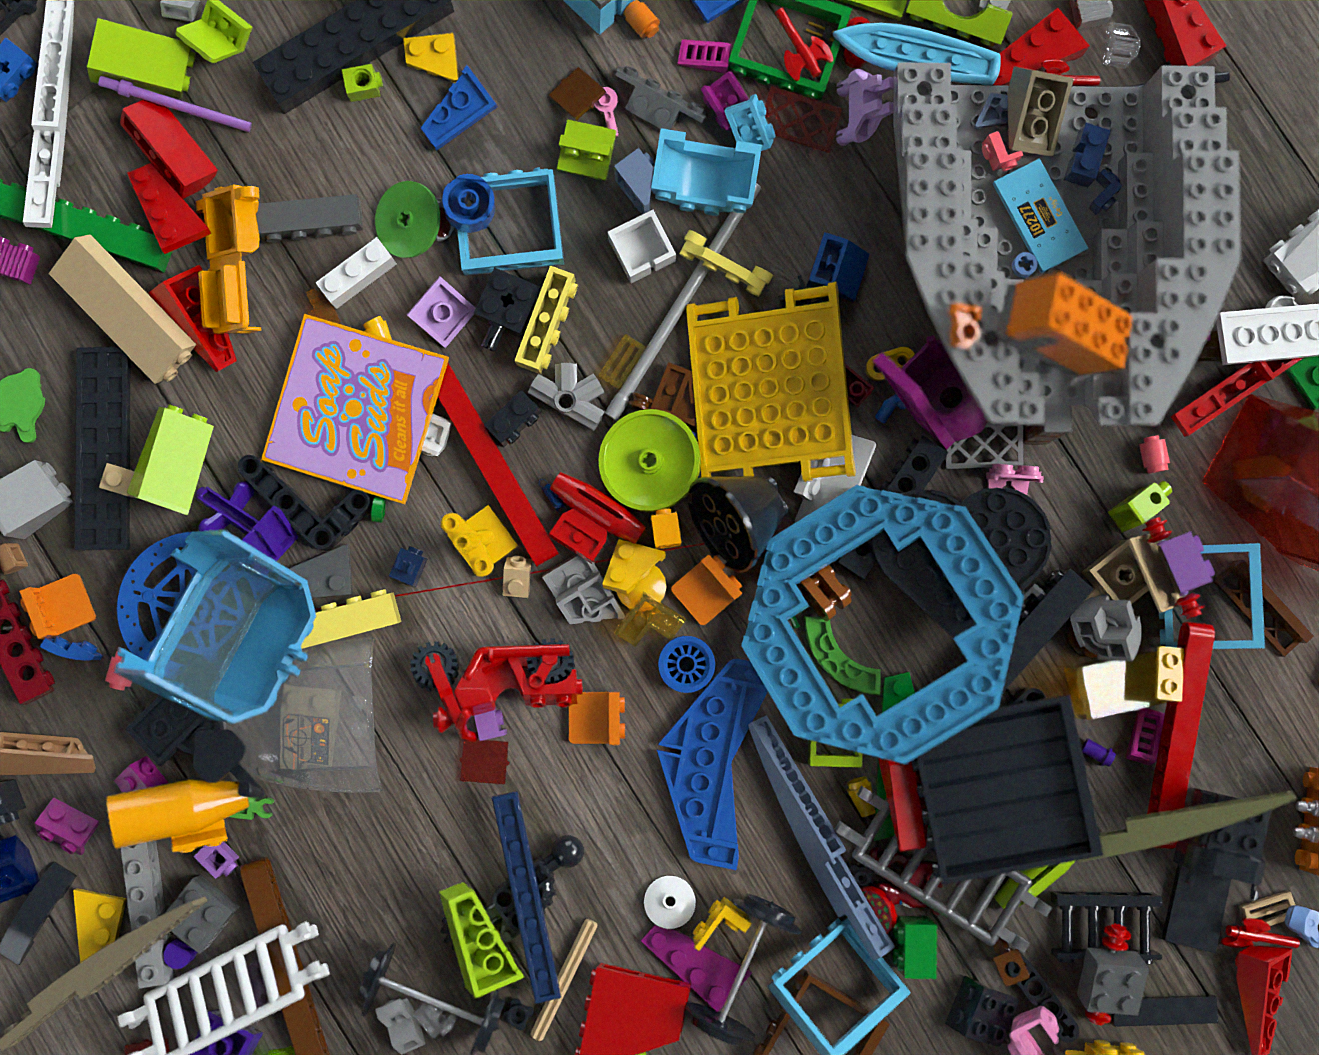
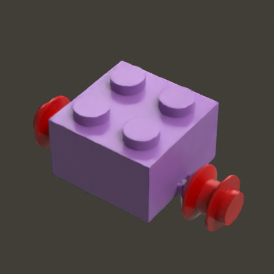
M1160 517L1145 523L1146 528L1142 529V531H1148L1150 534L1146 541L1157 543V546L1161 547L1181 592L1179 594L1181 598L1177 599L1174 604L1175 606H1181L1183 610L1179 617L1185 615L1186 619H1190L1202 614L1200 609L1205 606L1198 605L1196 601L1200 595L1195 593L1189 594L1188 591L1211 583V576H1214L1215 572L1209 560L1203 561L1200 552H1203L1204 548L1199 536L1193 537L1191 532L1166 541L1164 539L1169 538L1172 533L1170 530H1165L1163 526L1167 520L1161 521Z

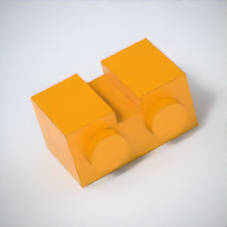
M671 509L656 510V515L651 516L655 549L681 546L677 512L671 513Z

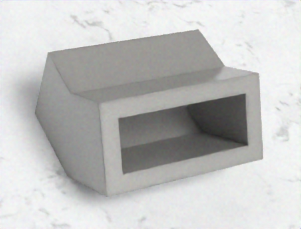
M161 0L162 16L193 22L198 14L200 0Z

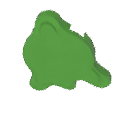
M27 368L21 373L7 376L0 381V431L9 432L13 426H16L20 439L23 442H34L36 440L35 422L45 406V398L41 390L39 372L32 368Z

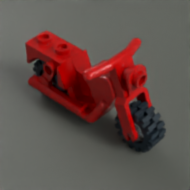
M550 638V642H546V639H543L541 645L537 642L534 645L487 646L478 648L472 656L454 694L450 684L453 685L455 683L454 677L458 678L459 664L456 654H454L451 647L448 649L445 643L440 646L437 641H434V646H431L430 642L425 643L427 647L424 649L422 646L418 647L419 653L414 652L412 655L414 660L411 659L410 661L411 672L416 683L422 689L425 687L426 691L431 692L433 688L435 692H438L445 708L444 710L442 707H439L438 712L433 713V727L438 728L439 733H443L454 724L459 737L470 742L478 740L477 733L467 729L466 724L470 716L495 710L496 699L506 689L513 688L518 690L525 705L533 708H542L546 705L569 707L578 703V695H582L583 692L582 679H577V672L574 669V657L572 651H570L569 644H564L562 640L556 643L555 638ZM524 668H528L529 670V680H527Z

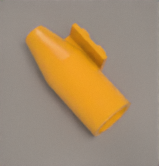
M192 779L107 796L108 814L115 848L118 849L169 837L172 839L173 852L186 853L193 851L195 847L204 845L207 847L218 846L223 841H227L224 819L248 808V797L238 795V787L241 784L239 781L209 783L205 780Z

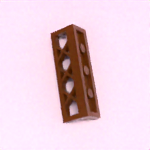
M1244 559L1236 560L1218 575L1213 582L1251 623V608H1246L1243 604V593H1250L1249 565ZM1231 573L1238 579V590L1229 589L1223 583V580ZM1262 580L1263 607L1265 608L1263 612H1268L1273 617L1272 628L1264 627V638L1282 657H1285L1299 643H1307L1314 636ZM1278 631H1286L1293 639L1284 648L1278 643Z

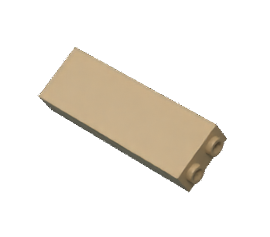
M91 235L74 238L49 272V275L154 384L164 380L167 382L172 380L178 374V367L191 358L192 354L190 352L196 344Z

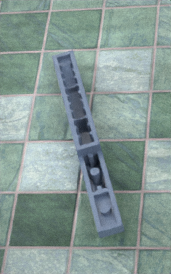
M767 715L748 724L766 773L791 829L818 882L838 917L846 914L872 960L875 961L892 950L894 945L840 855L847 850Z

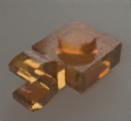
M315 288L306 292L314 310L307 312L308 315L342 325L334 306L330 302L324 304L319 292Z

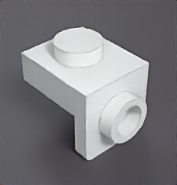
M432 414L421 452L429 456H438L445 449L453 422Z

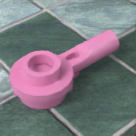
M603 87L606 93L594 106L600 113L604 114L606 127L617 130L613 113L618 102L617 95L611 88Z

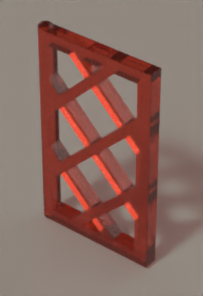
M771 86L765 104L766 115L764 116L768 118L775 115L781 127L774 130L775 136L829 153L842 108ZM774 93L786 96L789 102L775 109L772 103ZM802 101L811 104L814 110L800 117L794 103ZM791 105L797 119L783 125L777 112ZM827 109L836 112L834 120L825 125L819 111ZM816 113L822 127L808 133L802 120ZM799 122L805 136L798 138L788 135L786 129ZM824 130L828 138L826 145L813 143L811 137Z

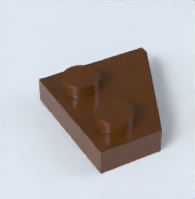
M668 362L650 409L668 412L681 419L686 425L695 428L697 423L692 371Z

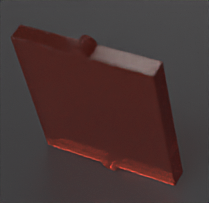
M479 739L476 742L464 740L462 757L459 759L462 762L460 781L505 784L506 770L510 764L507 760L509 742L480 741Z

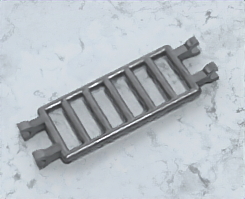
M860 787L856 795L879 809L863 836L841 821L838 822L834 829L838 834L857 845L852 853L853 858L986 944L992 946L1001 937L1024 953L1029 943L1005 928L1021 901L1046 917L1052 909L1028 892L1032 885V880L1020 871L994 875L969 916L965 918L954 911V908L973 879L958 882L945 904L931 896L940 882V877L935 878L934 872L923 890L909 882L929 850L927 841L925 848L916 849L901 875L887 868L898 850L896 835L893 836L878 861L865 853L889 815L890 809L887 798L883 800L865 787ZM930 828L927 832V835H931ZM1007 875L1018 882L1019 886L988 933L976 925Z

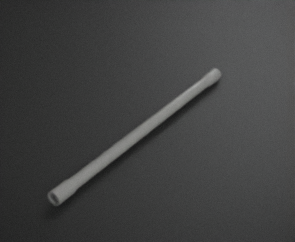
M757 183L755 186L754 199L761 190V186ZM730 212L708 247L710 250L720 254L744 213ZM700 260L622 388L606 409L604 414L611 419L617 421L621 416L631 395L710 270L702 265L703 260Z

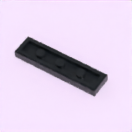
M1215 995L1142 997L1138 1015L1112 1013V1025L1114 1027L1218 1023L1217 997Z

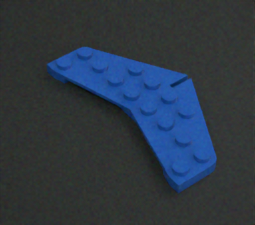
M742 659L730 660L658 743L661 746L680 749L681 754L657 749L690 858L698 863L732 870L737 869L739 853L731 763L749 729L748 724L753 721L768 692L751 661Z

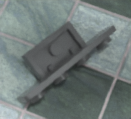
M630 66L616 69L614 75L635 86L625 109L660 129L672 130L680 111L699 122L707 119L708 113L703 111L704 108L701 105L682 100V95L676 91L664 90L660 87L661 84L658 81L639 76V72Z

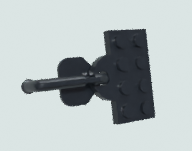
M199 655L173 682L181 683L183 691L208 704V692L219 672L204 656ZM159 695L126 728L127 732L158 766H163L180 749L185 753L194 754L193 767L206 782L217 783L231 772L241 783L238 787L239 796L262 799L265 796L264 789L240 763L245 756V744L232 730H224V723L221 721L210 720Z

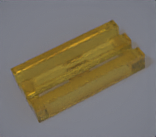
M625 334L598 377L620 391L645 351L646 346ZM627 342L631 343L611 376H607V372ZM635 347L639 349L619 381H615L622 367Z

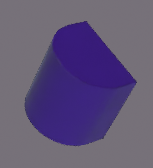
M175 939L167 945L164 951V961L170 968L180 969L193 961L198 952L187 943Z

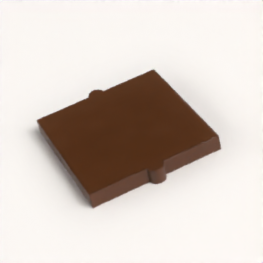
M578 66L566 79L561 80L562 83L549 96L577 121L585 112L594 108V104L606 93V90Z

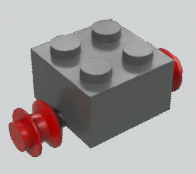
M1111 924V926L1104 928V932L1108 936L1102 938V943L1108 949L1087 948L1077 996L1086 1008V1017L1096 1025L1109 1023L1111 1016L1108 1013L1138 1015L1149 967L1138 952L1125 951L1129 946L1124 940L1130 939L1131 934L1127 931L1126 927L1120 924Z

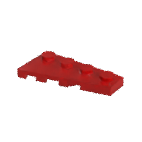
M151 163L127 173L164 254L212 234L206 224Z

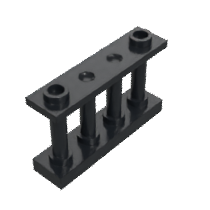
M1051 891V902L1062 910V949L1051 948V954L1059 959L1060 962L1075 963L1076 959H1085L1087 949H1073V910H1075V906H1085V909L1088 910V948L1099 949L1098 911L1101 910V906H1111V910H1114V924L1123 926L1124 911H1127V907H1137L1140 914V950L1127 949L1125 951L1138 952L1146 964H1153V960H1162V954L1151 950L1150 911H1153V907H1162V896L1154 892Z

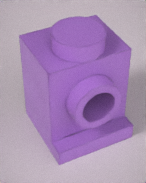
M495 708L493 711L474 715L480 741L508 734L507 729L501 730L500 725L504 724L501 709L497 710Z
M224 841L214 847H207L205 845L194 856L215 879L222 874L227 877L238 866L235 861L239 856ZM219 853L225 858L224 862L218 860Z

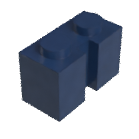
M1089 123L1083 125L1077 134L1072 150L1076 153L1068 163L1064 181L1088 188L1096 180L1111 130Z

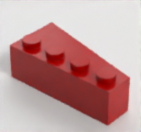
M1144 0L1150 17H1153L1155 20L1157 37L1161 38L1164 44L1165 51L1163 53L1166 61H1170L1171 66H1201L1212 60L1227 46L1197 0Z
M1057 8L999 53L1001 56L1000 72L992 86H1009L1014 66L1045 72V68L1041 64L1043 61L1057 59L1067 63L1073 59L1076 60L1085 54L1090 45L1062 11Z

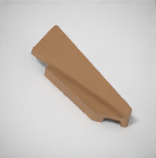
M0 732V775L95 772L94 758L85 751L78 738Z

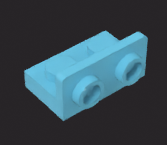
M756 94L751 95L747 101L725 109L724 112L736 142L741 141L762 145L761 151L771 148L775 132L772 124L767 123L764 116L766 115L765 105L762 100H758Z

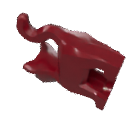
M874 847L870 850L869 856L876 861L879 860L878 848ZM895 853L887 868H890L895 863H899L902 873L911 857L903 853ZM921 861L909 882L923 890L933 874L932 862L935 861ZM874 881V885L887 894L885 896L889 901L892 900L894 905L900 904L909 908L926 907L931 914L939 915L938 912L901 888L888 882ZM941 881L937 886L938 888H942L943 884L941 883Z

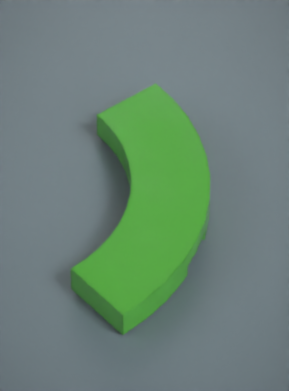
M804 617V628L809 647L821 667L832 678L848 688L863 693L880 695V669L862 666L848 658L835 641L830 620L824 621L821 617Z

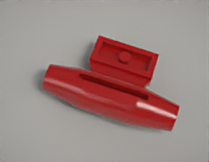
M560 472L550 487V490L564 501L571 510L562 514L549 533V537L591 564L605 545L607 532L636 544L646 529V526L624 506L588 483Z

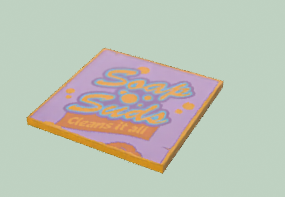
M304 314L261 460L406 504L449 357Z

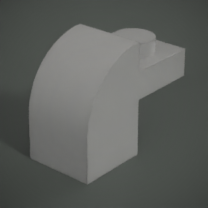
M407 998L403 1000H390L384 1006L376 1009L378 1019L388 1027L392 1047L401 1055L425 1045L419 1020Z

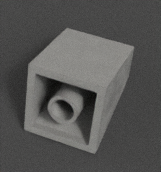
M34 460L0 479V531L4 536L26 539L74 503L69 497L71 495L70 490L65 484L57 481L55 478L56 471L49 463Z

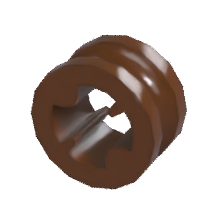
M633 392L632 396L634 399L629 401L628 405L637 410L649 409V405H652L653 400Z

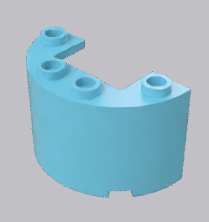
M661 128L651 186L655 198L680 205L679 209L687 212H693L694 209L704 210L705 214L718 216L719 212L746 213V209L753 205L762 145L737 141L735 148L686 141V132Z

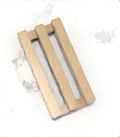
M1287 890L1240 905L1239 908L1243 912V919H1255L1295 905L1291 892ZM1287 899L1286 902L1262 910H1258L1252 913L1249 912L1250 910ZM1286 913L1263 921L1270 926L1284 922Z

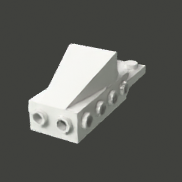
M1319 209L1307 218L1310 221L1307 225L1303 227L1300 224L1289 233L1291 238L1286 242L1280 240L1269 249L1271 254L1263 260L1270 271L1274 273L1294 298L1305 293L1309 296L1319 289Z

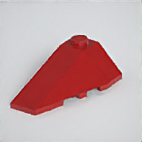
M878 757L899 852L925 848L928 825H924L921 809L926 808L924 798L919 799L916 783L920 782L919 772L913 771L911 761L903 764Z

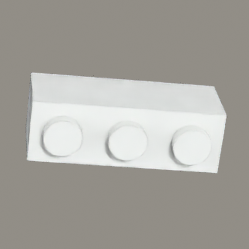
M376 237L318 280L316 284L330 303L337 309L394 267L396 262Z

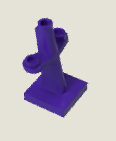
M241 481L235 485L234 494L229 501L209 487H201L197 490L195 494L196 500L216 513L211 518L201 521L198 528L199 531L223 530L231 524L246 534L241 541L276 562L298 538L282 510L276 506H273L260 521L242 510L254 494V488L248 481ZM251 560L267 569L271 568L259 560Z

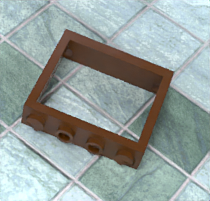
M808 970L805 971L804 975L799 974L793 984L795 990L791 996L797 1004L811 983L863 1016L872 1010ZM782 1005L779 1008V1011H781L777 1021L774 1019L771 1021L766 1030L767 1038L764 1043H758L753 1055H769L790 1019V1015ZM885 1017L862 1038L853 1055H872L890 1025Z

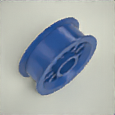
M677 637L667 643L662 649L658 662L659 672L663 681L670 688L683 693L695 692L702 689L711 680L715 670L714 655L709 646L696 637ZM682 645H688L687 654L684 653ZM692 646L696 647L697 650L693 655H690ZM677 647H679L680 652H681V656H679V655L674 651V649H676ZM701 651L704 657L695 659V657ZM672 653V654H673L676 658H678V659H677V660H672V659H668V658H669L670 654ZM683 657L692 658L694 661L692 670L685 672L680 669L679 662ZM705 660V666L697 665V662ZM667 663H674L676 666L668 668ZM696 668L704 669V673L701 675L696 671ZM678 669V672L672 677L669 672ZM682 673V680L678 682L676 678ZM692 673L696 674L699 679L694 681ZM686 675L689 676L691 683H685Z

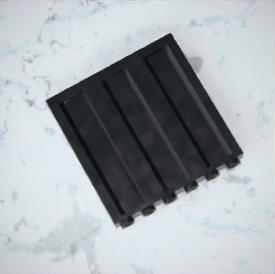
M1065 694L1000 706L997 710L911 761L913 771L919 772L920 782L916 783L919 799L924 798L926 808L921 809L924 825L929 824L931 835H927L929 851L935 852L936 861L932 862L935 878L940 877L942 884L1104 856L1070 695Z

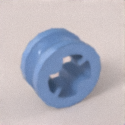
M1028 252L1019 254L1012 262L1013 273L1020 278L1031 276L1038 265L1036 257ZM1021 259H1024L1025 263H1030L1031 266L1028 267V271H1025L1024 267H1019V264L1022 262Z

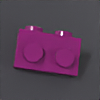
M728 71L712 85H704L701 91L704 94L702 98L705 104L715 111L717 115L716 121L723 130L732 131L724 112L725 109L747 101L749 98L734 74Z
M148 756L129 765L114 780L123 793L169 784Z
M54 797L35 822L37 835L42 840L49 843L54 841L60 844V848L69 854L77 853L79 855L85 852V844L99 826L98 820Z

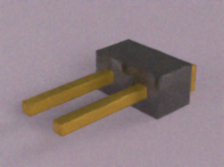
M809 21L808 24L823 29L824 32L822 35L806 28L807 32L820 36L821 40L827 43L829 40L834 41V39L830 38L834 32V27L829 25L823 27Z

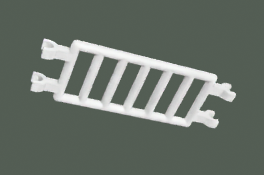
M304 922L288 933L285 925H279L170 980L165 985H160L146 992L143 996L144 1006L118 1016L119 1026L124 1027L128 1025L130 1029L139 1026L141 1022L148 1019L153 1045L130 1055H190L302 999L304 996L303 985L329 975L327 964L320 965L318 961L313 962L306 969L299 972L292 946L304 940L318 936L317 926L314 924L309 926L308 922ZM279 938L292 992L282 997H279L266 946L267 943ZM255 949L269 999L268 1004L258 1009L244 959L245 954ZM233 960L247 1013L236 1020L233 1017L221 966ZM209 972L212 973L224 1026L214 1031H211L199 977ZM187 983L190 985L201 1033L200 1038L190 1043L177 991L178 988ZM166 994L179 1047L168 1054L166 1053L155 1003L156 999Z

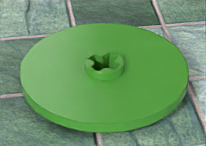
M402 181L391 186L380 199L375 215V227L378 238L386 250L398 257L413 258L427 251L435 241L440 227V209L435 196L426 186L413 181Z

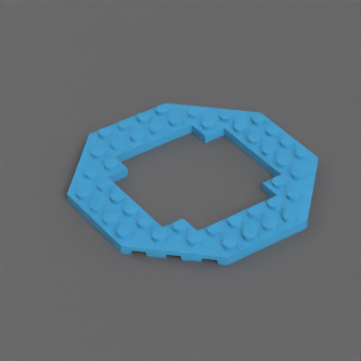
M855 485L770 539L766 547L767 552L764 564L761 567L757 583L758 587L755 599L752 602L748 618L749 623L743 638L742 648L794 736L907 764L999 708L1024 596L966 507L952 506L933 500L913 498L899 493L879 491ZM885 530L898 551L922 538L977 625L954 638L968 662L876 717L863 694L844 706L839 707L789 624L788 619L809 607L796 584Z

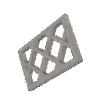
M987 423L985 427H991L994 432L985 441L975 434L973 437L981 445L971 455L960 446L966 439L958 442L955 441L953 443L954 446L952 448L950 446L946 450L949 452L946 456V469L992 467V464L1023 465L1024 424ZM1005 426H1017V435L1012 440L1001 432ZM997 434L1008 443L998 454L987 445ZM984 447L995 457L990 462H977L974 459ZM1013 447L1018 452V460L1004 461L1001 457ZM959 449L968 459L963 463H951V455Z

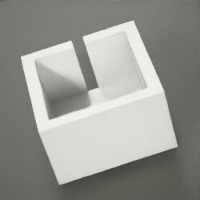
M654 210L608 231V240L630 283L651 274L652 267L657 271L676 262V253Z

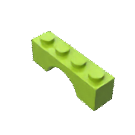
M910 0L906 12L910 13L909 17L920 22H924V19L934 21L933 26L943 30H947L948 27L957 29L958 35L966 38H971V35L980 37V42L989 46H994L995 43L1001 45L1012 18L1011 11L991 4H987L983 10L975 15L958 16L946 8L943 0Z

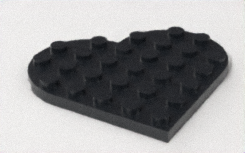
M987 488L971 494L961 503L952 496L937 490H913L903 493V496L966 507L1021 592L1042 571L1049 559L1052 545L1051 527L1048 518L1042 508L1032 498L1018 490L1011 488ZM885 530L872 537L874 556L882 572L947 634L954 639L977 625L922 538L898 551Z

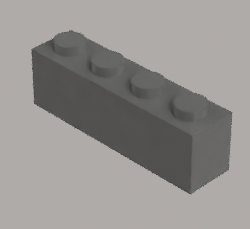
M357 194L260 203L256 213L259 235L263 240L270 243L282 241L281 238L290 237L293 240H304L310 235H316L319 238L331 237L332 233L354 235L357 231L363 230L361 200Z

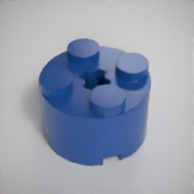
M462 174L445 187L442 196L445 216L452 227L467 233L477 232L488 227L494 217L495 200L491 187L483 178L474 174ZM468 200H471L473 203L470 207L466 206Z

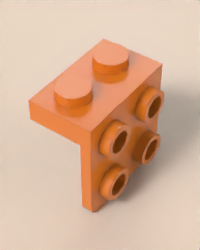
M708 554L671 588L673 594L700 625H706L742 594L739 590L742 585L733 575L730 577L726 575L723 571L726 566L716 555L712 558Z
M78 574L69 575L40 588L28 587L20 591L22 596L20 599L21 606L25 612H28L31 619L30 629L38 639L54 638L96 619L83 581Z
M582 692V695H578V703L569 706V741L572 744L609 743V745H620V739H625V723H620V713H625V697H620V692Z

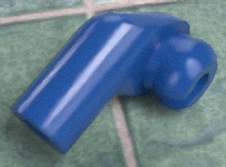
M894 394L884 401L875 418L886 423L896 406L901 410H904L906 407L897 394Z

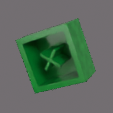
M897 916V923L893 928V938L897 939V949H893V965H897V970L905 979H937V925L928 916Z

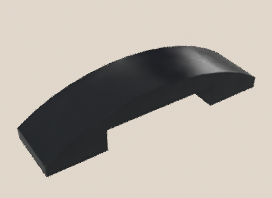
M57 862L51 865L14 917L0 943V954L17 965L23 962L35 943L33 941L59 899L65 896L77 877L76 874Z

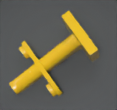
M489 505L467 521H464L456 513L446 514L441 519L440 525L442 530L448 534L447 536L477 576L489 575L493 571L494 564L519 547Z

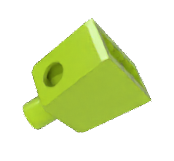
M1161 481L1159 484L1151 483L1134 492L1109 510L1108 513L1122 532L1138 527L1169 505L1170 502L1167 496L1172 493V488L1165 481Z

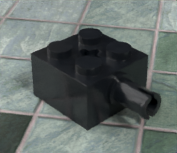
M494 267L474 311V315L478 320L490 325L480 346L496 352L503 332H508L523 339L541 287ZM512 299L514 304H509L506 308L504 302Z

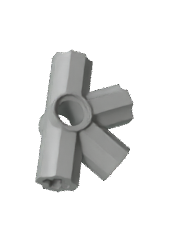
M555 364V383L538 374L528 391V394L593 431L605 413L602 409L589 403L605 393L594 373L577 383V364ZM568 396L573 399V405L570 408H562L559 405V401L561 398Z

